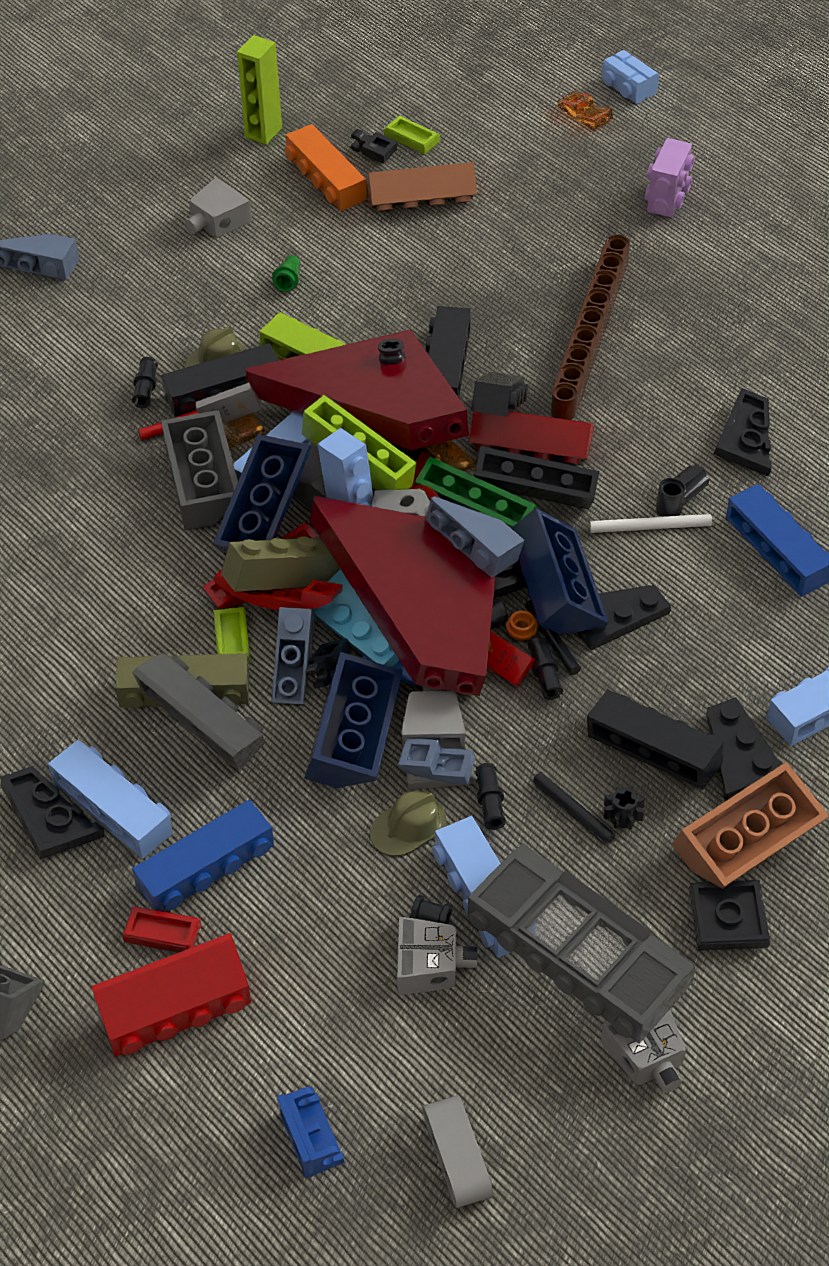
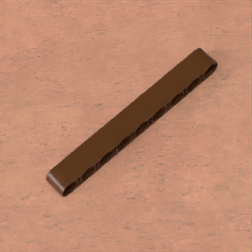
M620 234L611 235L606 239L552 389L551 414L555 418L572 420L577 414L628 266L630 241L626 236Z

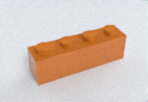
M313 124L285 134L286 146L284 150L288 160L293 161L298 166L300 172L312 181L316 189H320L329 203H333L339 211H342L367 200L366 178Z

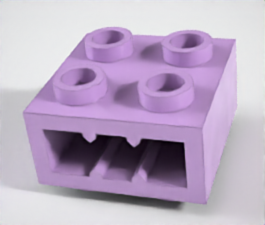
M666 138L663 147H658L654 164L650 163L647 171V179L650 180L644 198L648 201L647 212L673 218L676 209L682 207L685 197L684 192H689L692 183V176H688L695 160V155H691L692 143Z

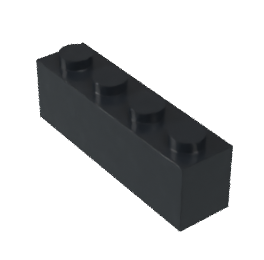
M437 306L436 316L430 317L429 334H432V336H427L426 352L429 353L430 358L459 398L471 329V308Z
M270 343L162 374L164 395L174 416L177 417L197 410V401L246 384L245 368L279 360Z
M490 372L479 378L474 384L471 411L508 416L521 406L523 401L526 402L528 384H524L525 377Z
M480 446L473 476L509 493L589 510L595 498L600 471Z
M607 689L587 715L588 737L702 790L723 763V741L717 739L712 734H705L694 729L683 721L674 720L663 715L654 708L632 701L625 695H619Z

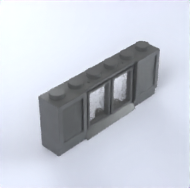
M524 843L515 851L513 850L468 897L467 917L475 928L480 931H487L497 939L498 943L509 952L514 951L525 959L527 965L533 971L544 973L554 981L557 988L563 993L572 994L578 998L590 1013L595 1016L601 1015L613 1025L614 1029L621 1036L632 1038L639 1044L693 982L696 965L652 935L649 929L567 871L564 870L563 872Z

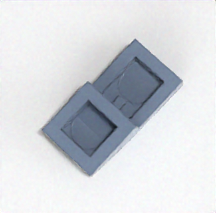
M407 738L398 766L404 771L428 779L468 785L476 758L473 750L441 748L438 740Z

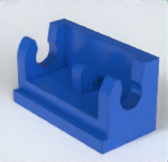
M305 1087L286 1095L277 1096L280 1117L305 1178L345 1163L343 1154L339 1149L320 1104L317 1093L315 1094L313 1087Z

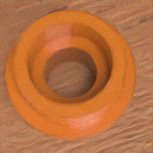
M516 611L508 619L506 630L512 638L525 641L536 635L538 623L530 612Z

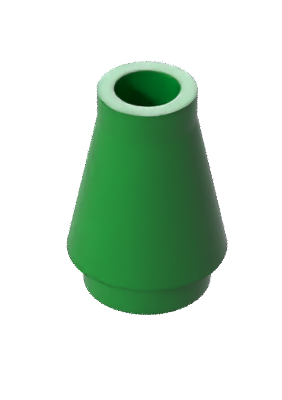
M294 255L287 256L285 261L274 270L272 280L278 290L288 292L297 287L299 267L301 265L298 257Z

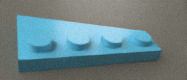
M340 569L328 582L343 584V591L331 603L312 609L315 618L340 638H347L350 645L369 661L393 667L399 661L398 657Z

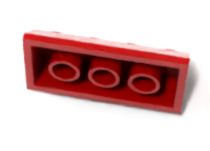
M473 412L469 442L476 443V449H480V446L492 449L494 446L505 447L506 452L522 455L523 450L533 451V457L551 460L552 454L563 456V462L580 464L581 459H588L595 423L512 412L508 416Z
M231 933L91 986L100 1020L114 1057L122 1054H133L144 1045L157 1040H168L174 1037L177 1032L190 1027L204 1026L213 1018L226 1013H237L246 1005L251 1004L249 985Z

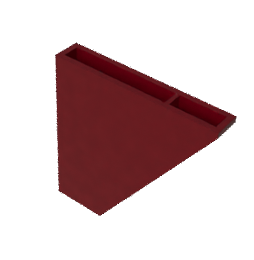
M411 329L245 368L247 383H250L260 400L303 414L304 410L325 395L389 443L410 450L469 436L467 409ZM386 339L402 340L404 342L403 351L405 352V359L397 364H384L380 362L378 344Z
M314 496L310 523L414 684L431 689H443L459 692L464 695L480 696L487 672L495 576L491 578L486 572L478 568L461 550L455 548L445 536L434 529L425 520V516Z

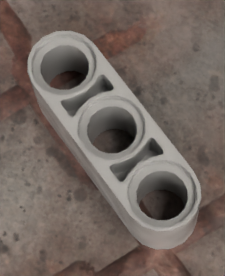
M456 1095L423 1105L422 1111L425 1124L454 1207L459 1208L492 1198L493 1189L460 1096Z

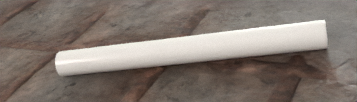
M711 514L590 521V533L711 526L712 516Z

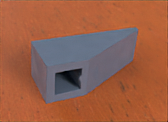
M44 234L0 240L1 267L67 280L79 261L76 239Z
M435 496L431 498L425 520L491 578L518 561L524 539L502 520Z
M279 608L271 703L304 705L308 675L305 671L307 666L310 665L308 661L311 658L313 649L315 615L312 609Z

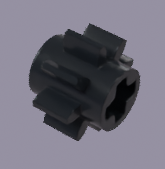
M616 787L613 796L605 795L603 817L604 819H611L615 829L618 827H628L631 830L635 820L643 821L645 798L638 797L634 792V788Z

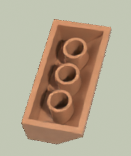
M474 162L371 172L366 176L370 208L377 207V211L393 210L392 205L403 204V209L417 208L420 202H429V206L444 205L445 200L455 199V203L471 202V197L477 195Z
M785 762L682 829L673 841L672 846L693 873L723 889L826 820L829 815L790 765Z

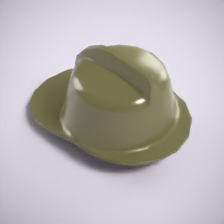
M231 327L213 329L203 335L200 347L187 358L184 367H190L245 350V347L237 341Z
M421 791L406 792L397 798L394 806L384 811L374 820L370 828V839L374 847L382 854L403 856L435 838V831L446 826V813L443 807L435 801V796L432 793L426 794Z

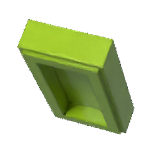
M398 116L384 128V136L424 155L440 142V134L402 116Z
M245 607L213 610L217 654L247 653L248 663H251Z

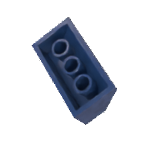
M257 434L213 542V545L223 554H227L230 542H240L248 539L260 541L276 538L312 449L310 445Z
M535 508L511 529L524 539L519 555L520 571L525 577L528 586L527 593L533 602L537 622L544 629H550L560 635L607 626L609 622L577 530Z
M340 652L330 680L304 779L334 788L376 781L402 670Z

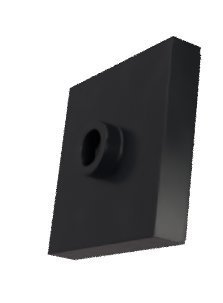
M760 880L733 881L723 889L712 882L690 883L689 893L698 951L769 948L770 936Z

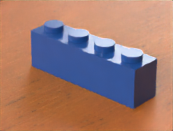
M756 484L729 498L726 519L801 597L829 583V552L824 551L814 541L811 534L804 531L794 520L793 516L786 512L770 493L766 492L759 484Z
M249 799L133 867L132 871L136 887L153 910L163 912L178 907L184 899L196 892L206 890L214 881L224 875L233 874L241 865L254 857H261L274 846L272 826Z

